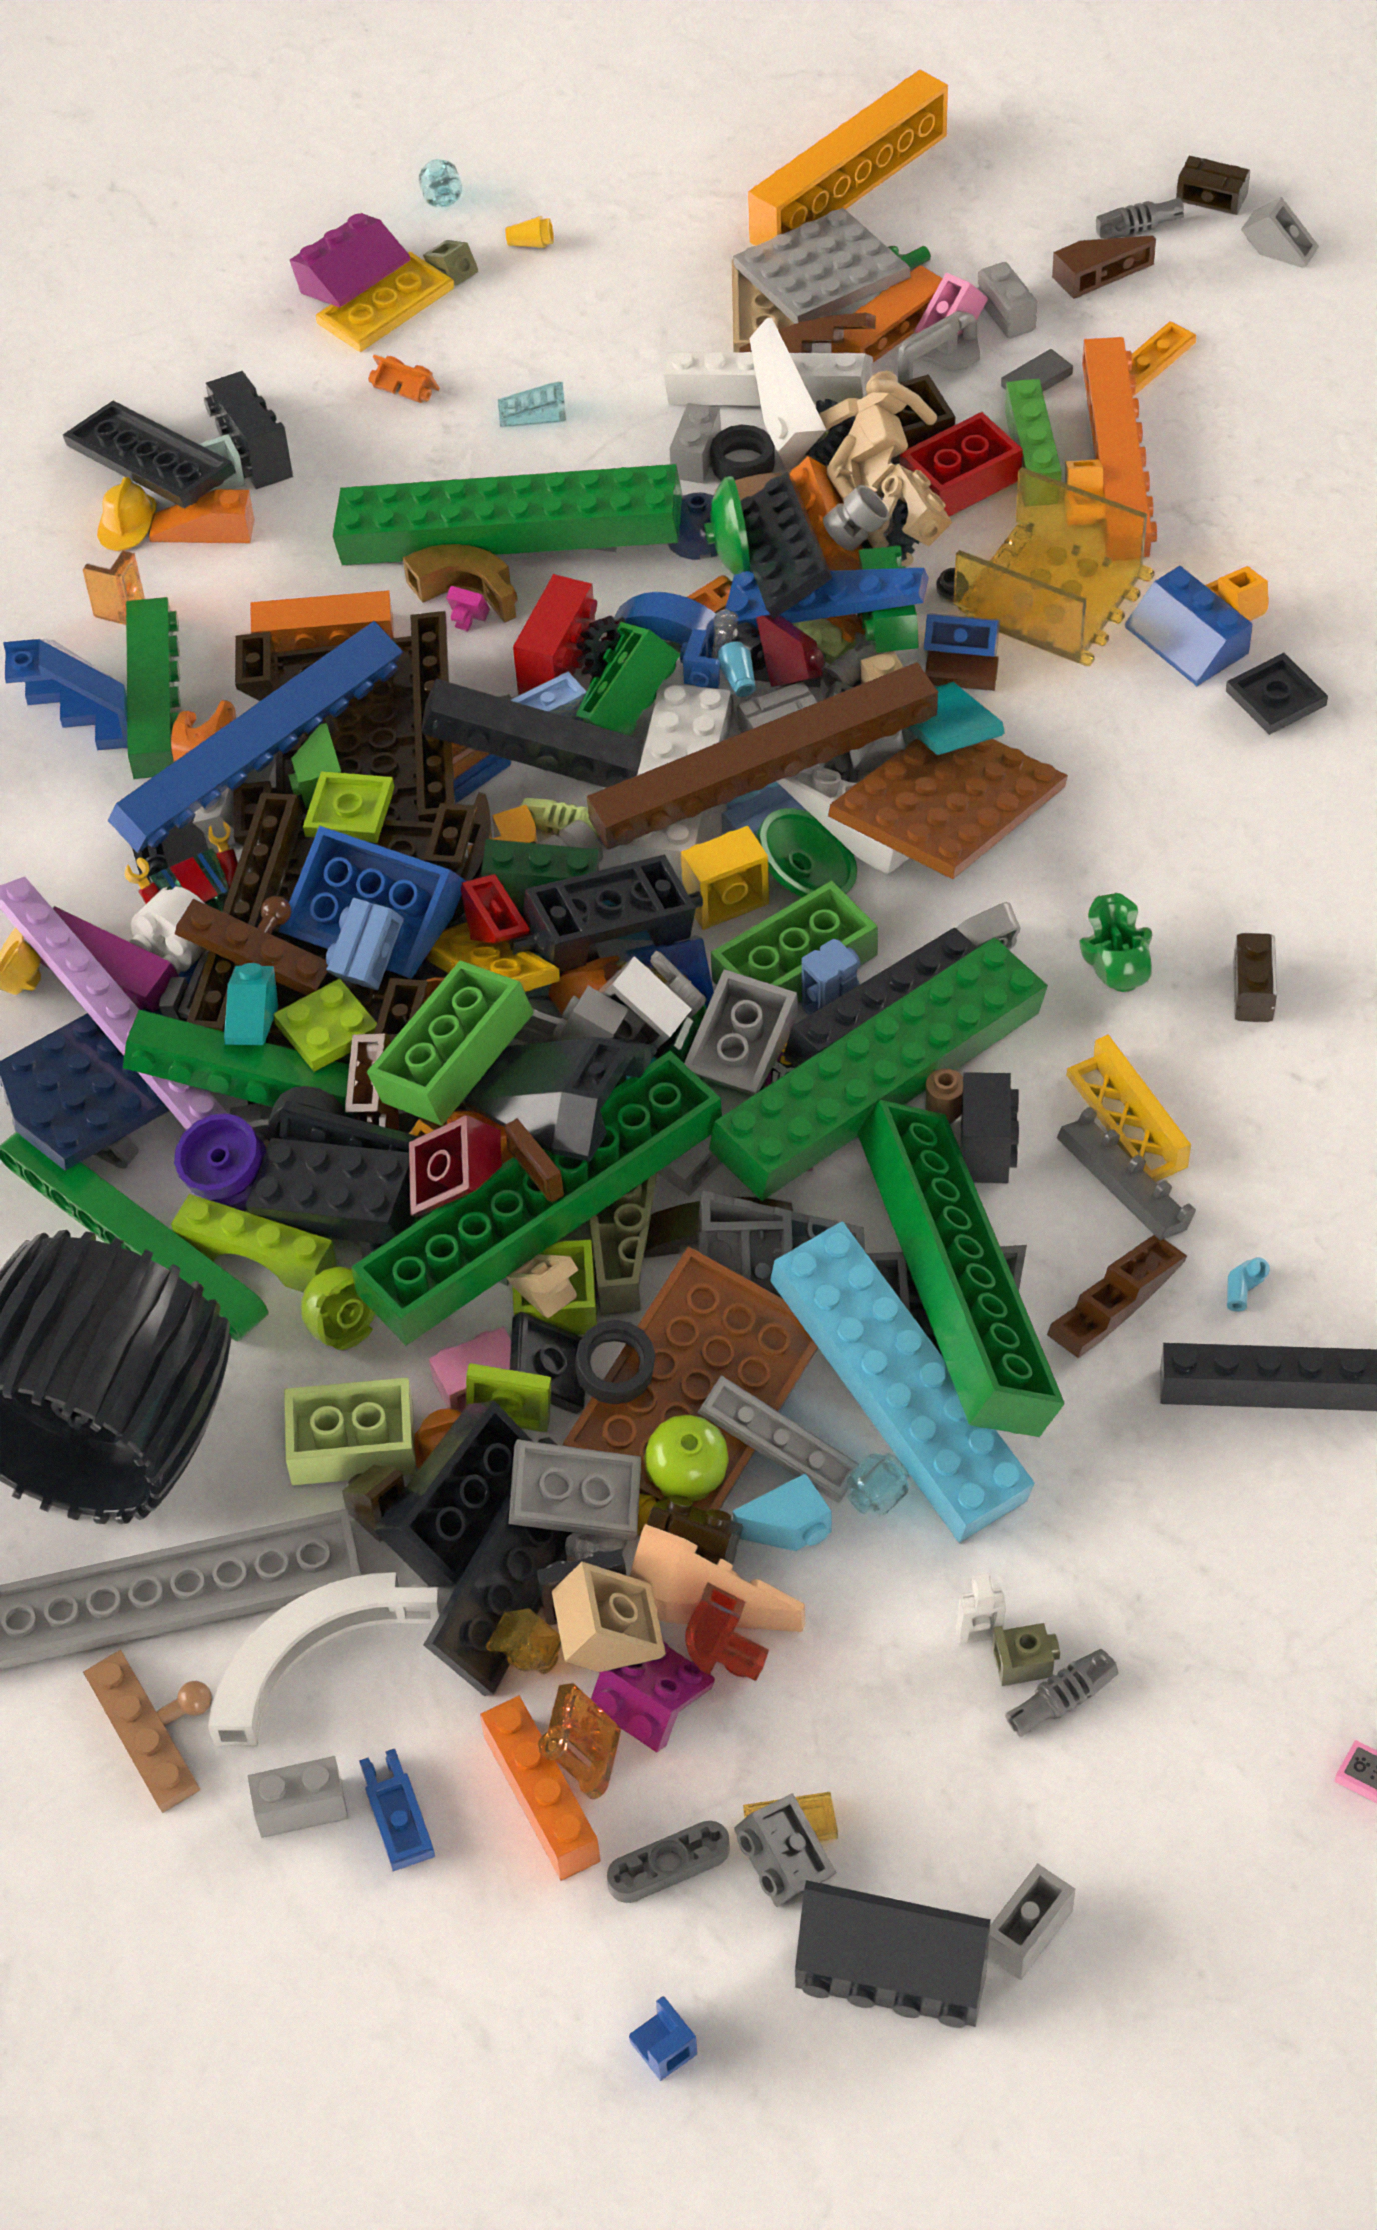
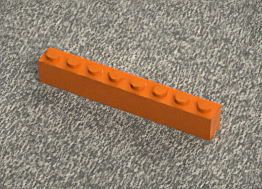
M1124 337L1084 339L1082 368L1095 460L1099 459L1103 466V495L1107 501V516H1103L1108 559L1150 557L1151 542H1157L1156 521L1150 522V517H1153L1154 506L1153 497L1146 494L1150 490L1149 471H1143V467H1146V448L1139 446L1143 439L1142 422H1136V419L1139 418L1138 398H1132L1136 391L1135 374H1129V371L1132 370L1131 350L1126 351Z

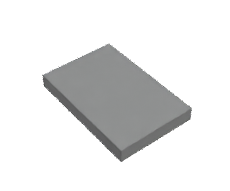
M517 1439L514 1445L509 1524L634 1541L637 1536L641 1457Z

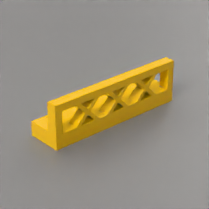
M1109 1034L1096 1039L1094 1056L1067 1068L1066 1076L1088 1106L1097 1112V1118L1107 1131L1114 1129L1120 1135L1117 1145L1131 1159L1136 1155H1141L1144 1158L1145 1152L1160 1155L1167 1162L1164 1165L1151 1170L1145 1163L1143 1168L1155 1182L1188 1168L1191 1143ZM1097 1069L1104 1078L1103 1085L1087 1083L1082 1078V1075ZM1104 1097L1121 1101L1125 1106L1123 1113L1106 1110L1102 1105ZM1124 1125L1141 1128L1145 1133L1143 1141L1126 1137L1123 1133Z

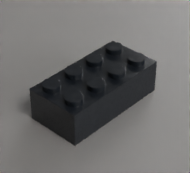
M271 1138L245 1206L253 1215L320 1237L386 1244L411 1227L415 1219L411 1215L409 1153Z
M494 1400L467 1405L373 1529L428 1586L455 1585L462 1576L511 1490L514 1445L517 1439L534 1442Z

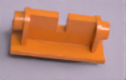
M373 355V359L378 367L370 372L368 380L373 384L374 388L395 394L400 383L402 386L398 394L419 403L430 400L432 395L431 389L439 391L440 388L432 376L433 373L427 368L420 365H415L414 368L404 365L401 360L393 356L383 358Z

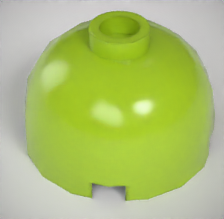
M340 1266L323 1270L310 1281L301 1299V1315L307 1330L326 1346H332L337 1350H346L357 1346L373 1331V1328L369 1325L373 1321L375 1313L357 1295L352 1268Z
M693 1415L674 1416L661 1423L649 1438L644 1456L646 1476L650 1482L652 1481L661 1490V1494L667 1497L670 1495H681L689 1498L691 1501L702 1500L715 1490L717 1486H720L724 1480L729 1461L726 1440L719 1429L705 1418Z

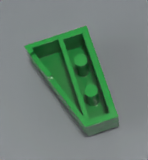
M900 545L858 550L860 570L906 568L902 566ZM915 604L857 613L861 620V627L865 629L866 640L872 641L876 653L919 648Z
M621 622L617 629V632L621 634L620 640L614 651L612 649L606 651L603 659L608 664L600 679L598 677L593 678L576 716L588 724L631 736L636 729V721L642 712L655 701L656 691L662 682L668 679L675 671L676 661L681 654L651 630Z

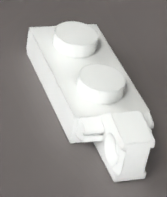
M990 1573L973 1575L971 1579L972 1592L962 1594V1598L959 1600L955 1629L959 1645L992 1640L993 1628L1000 1626L1003 1628L1006 1602L1002 1588H992Z

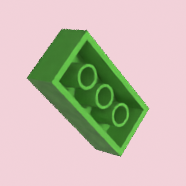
M831 880L711 951L712 981L717 985L723 970H728L797 992V1002L799 1003L802 1001V957L814 950L820 951L822 945L832 939H836L846 948H852L858 955L862 965L878 955V926Z
M460 960L367 1071L382 1103L442 1126L534 1014L520 981Z

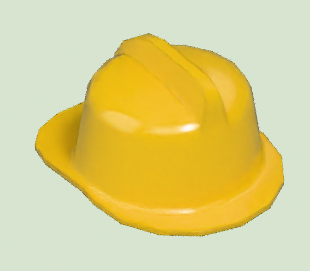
M124 477L121 484L113 486L103 496V514L97 531L100 544L109 550H127L138 545L146 537L150 529L157 503L153 497L145 493L141 486L133 484L129 477Z
M17 928L11 932L0 951V990L12 995H18L24 989L34 991L41 980V973L38 968L42 958L24 939Z

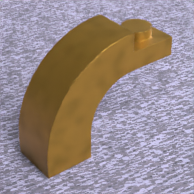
M448 544L425 548L403 557L406 583L422 603L448 593L450 587L454 586L482 594L504 623L516 618L515 602L518 601V597L510 582L509 566L491 552L468 545Z

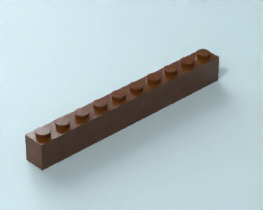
M915 662L587 796L589 820L607 850L620 845H627L634 839L646 834L661 831L668 825L685 818L695 817L707 809L720 804H727L734 798L754 790H761L768 784L785 777L795 776L802 770L820 763H827L834 757L851 750L861 749L868 743L885 736H892L898 731L917 723H924L937 715L938 691L919 663Z

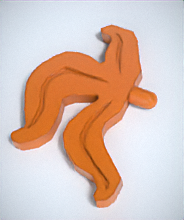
M856 614L823 618L839 627L842 631V638L850 643H853L856 631L865 635V629L861 627L860 617Z

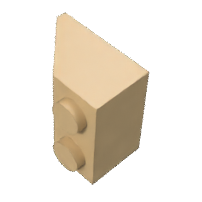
M581 1562L552 1590L565 1662L603 1672L660 1659L666 1654L651 1583Z

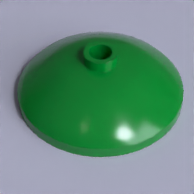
M733 476L724 477L712 499L711 522L704 523L707 544H715L716 552L721 562L735 575L750 571L749 549L742 506Z
M783 808L770 813L760 824L757 831V840L768 855V872L783 888L801 898L831 880L846 895L852 889L857 879V864L854 854L809 812L795 808Z

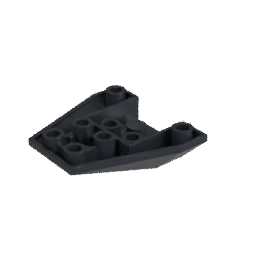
M600 1037L507 1046L472 1088L464 1102L466 1107L505 1128V1124L518 1118L540 1147L554 1155L590 1162L607 1134L601 1114L602 1107L622 1075L641 1078L657 1049L655 1045Z

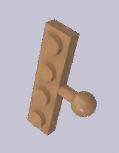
M121 1649L83 1671L161 1812L164 1813L200 1791V1787L165 1726L184 1714L197 1716L206 1712L212 1702V1694L209 1687L200 1681L187 1682L180 1688L176 1700L156 1711Z

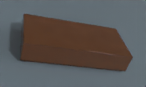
M928 650L925 673L934 686L954 682L960 688L995 691L999 656L993 657Z
M518 1118L505 1124L509 1152L543 1195L551 1202L563 1197L560 1170Z

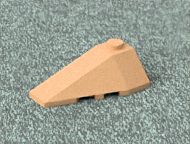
M645 1524L641 1532L629 1577L651 1583L658 1620L677 1624L803 1631L805 1627L804 1603L759 1579H753L749 1583L741 1579L732 1570L733 1565L727 1561L720 1559L717 1564H714L695 1553L698 1546L694 1543Z

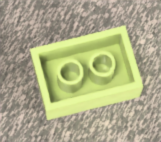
M408 1377L284 1389L285 1452L292 1486L348 1481L359 1473L363 1474L372 1465L397 1468L403 1475L416 1474L414 1408Z

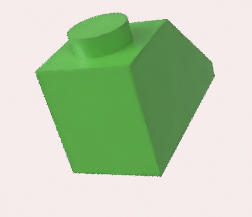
M327 723L319 725L291 758L295 773L288 775L294 795H302L305 809L310 807L321 771L341 773Z

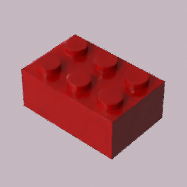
M983 412L924 440L900 454L901 466L912 472L919 470L931 482L929 488L945 503L944 510L949 517L1020 481L1022 478L1023 449Z
M556 574L552 575L513 645L518 696L568 671L574 676L577 668L581 669L584 663L577 662L576 659L583 655V651L578 649L576 644L585 640L580 633L590 628L589 623L595 621L597 600L593 596L592 583Z

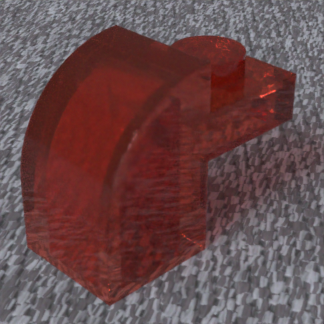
M708 1582L694 1606L686 1628L685 1642L687 1651L696 1666L708 1675L711 1674L716 1662H719L733 1675L748 1677L756 1681L764 1668L769 1649L734 1632L746 1602Z

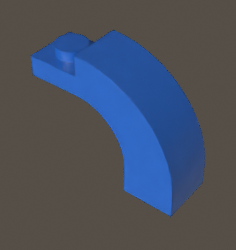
M648 592L636 595L623 603L614 616V620L623 617L627 624H635L638 627L649 629L661 639L673 641L680 645L683 642H689L693 628L706 630L708 642L707 658L717 659L718 650L727 642L728 635L715 625L719 615L697 601L673 593Z

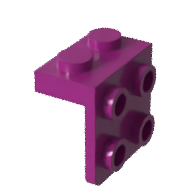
M664 1641L666 1654L660 1659L600 1672L588 1707L656 1753L667 1746L678 1713L711 1690L715 1682L714 1676L705 1671L701 1665L688 1660L670 1648Z

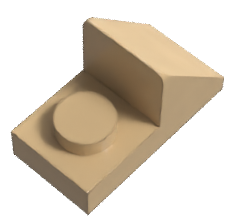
M538 1254L506 1277L509 1283L547 1318L554 1315L577 1296L576 1291L568 1280L571 1275L578 1271L570 1256Z

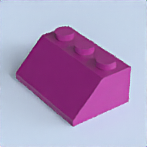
M358 213L350 216L347 222L337 229L326 232L324 237L314 244L303 247L300 253L289 261L301 294L340 308L411 259L407 251L380 219Z

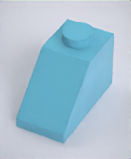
M806 1473L732 1511L733 1521L743 1526L740 1539L797 1551L806 1545H817L832 1532V1511Z

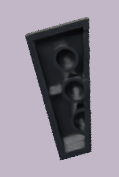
M243 370L206 382L208 394L207 397H204L206 410L210 417H216L215 423L220 436L229 434L239 453L244 479L249 477L255 489H259L292 478L293 472L285 427L281 422L276 423L275 413L272 409H267L265 400L262 396H258L256 388Z

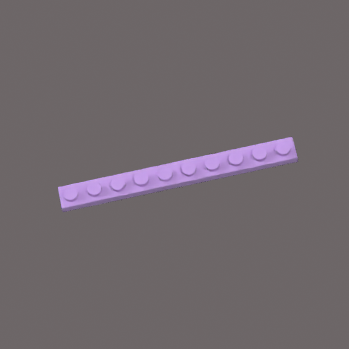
M25 876L0 885L1 911L124 1055L126 1040L139 1009ZM138 1072L186 1130L196 1121L209 1115L227 1113L208 1090Z

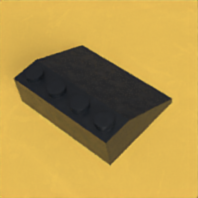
M806 1880L795 1964V1988L802 1989L807 1995L816 1998H827L829 1995L845 1998L849 2003L861 2008H872L874 2005L890 2008L896 2014L907 2018H917L920 2015L936 2018L940 2023L953 2028H962L965 2025L976 2027L987 1973L991 1919Z

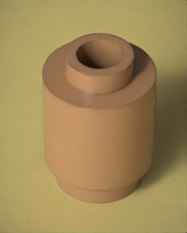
M939 1069L931 1073L926 1081V1110L946 1114L949 1124L955 1122L962 1113L963 1076L959 1072L952 1069Z

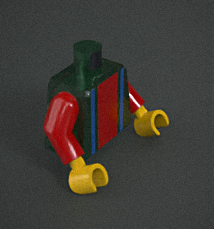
M223 821L226 835L223 838H216L212 833L211 825L209 826L208 838L212 844L218 846L219 852L217 853L211 848L149 876L151 883L146 877L149 872V864L145 859L139 857L136 862L142 870V874H134L130 866L127 865L124 874L125 878L130 883L139 885L141 889L138 892L145 904L163 888L167 887V890H172L176 886L192 892L206 905L222 912L238 865L234 848H229L228 844L231 834L230 827Z

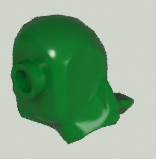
M1115 892L1114 894L1099 895L1094 899L1088 912V919L1093 927L1094 935L1083 937L1079 940L1083 959L1094 967L1096 974L1104 984L1119 992H1129L1146 983L1152 975L1149 945L1153 935L1148 927L1139 929L1135 927L1138 915L1137 905L1123 894Z

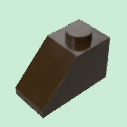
M372 1465L363 1474L359 1473L352 1477L345 1489L342 1490L345 1507L348 1509L349 1515L379 1543L382 1539L373 1529L404 1490L403 1474L397 1468Z

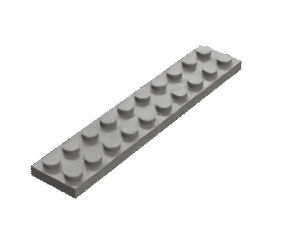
M348 1509L0 1585V1670L283 1607L304 1594L329 1583L361 1576Z

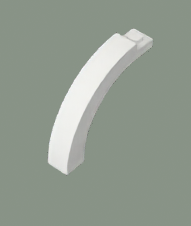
M396 1572L373 1573L329 1583L288 1603L270 1616L251 1634L228 1665L218 1685L208 1722L214 1746H257L265 1709L281 1680L305 1655L328 1640L348 1631L378 1624L436 1623L442 1611L438 1588H430L422 1584L399 1587Z

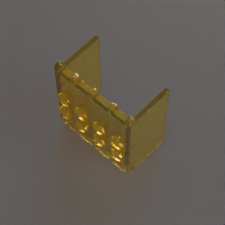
M1021 467L1018 471L1016 522L1020 524L1014 527L990 561L958 550L955 559L954 605L961 612L966 613V617L1000 620L999 632L1081 665L1091 666L1095 660V656L1088 651L1091 645L1094 643L1099 646H1105L1109 641V635L1102 631L1109 621L1120 624L1125 618V613L1118 609L1124 599L1132 602L1138 600L1141 592L1137 587H1134L1138 579L1150 582L1155 576L1152 568L1143 565L1147 514Z

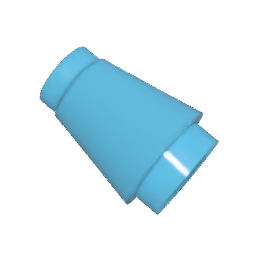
M741 642L727 643L717 652L720 670L735 691L736 696H749L756 690L751 652Z

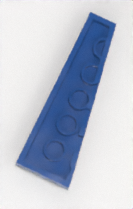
M925 568L830 571L832 575L831 580L780 616L790 623L921 604L924 602L929 577ZM751 571L734 575L721 623L726 633H730L736 626L746 622L754 624L758 629L756 617L770 614L766 610L754 573Z

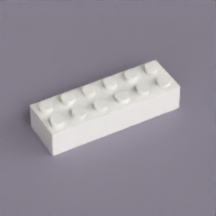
M662 683L658 690L637 775L728 739L732 722L731 690ZM711 808L695 817L685 818L668 825L661 831L651 832L634 839L627 845H620L621 865L665 854L679 880H682L681 851L689 849L693 845L704 843Z

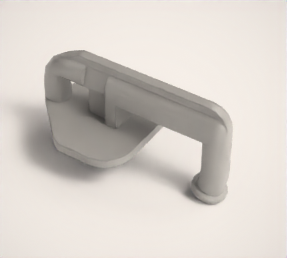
M956 311L905 340L898 350V383L913 379V360L917 358L947 370H962L979 361L980 349L975 317L968 312ZM963 329V334L958 335V331Z

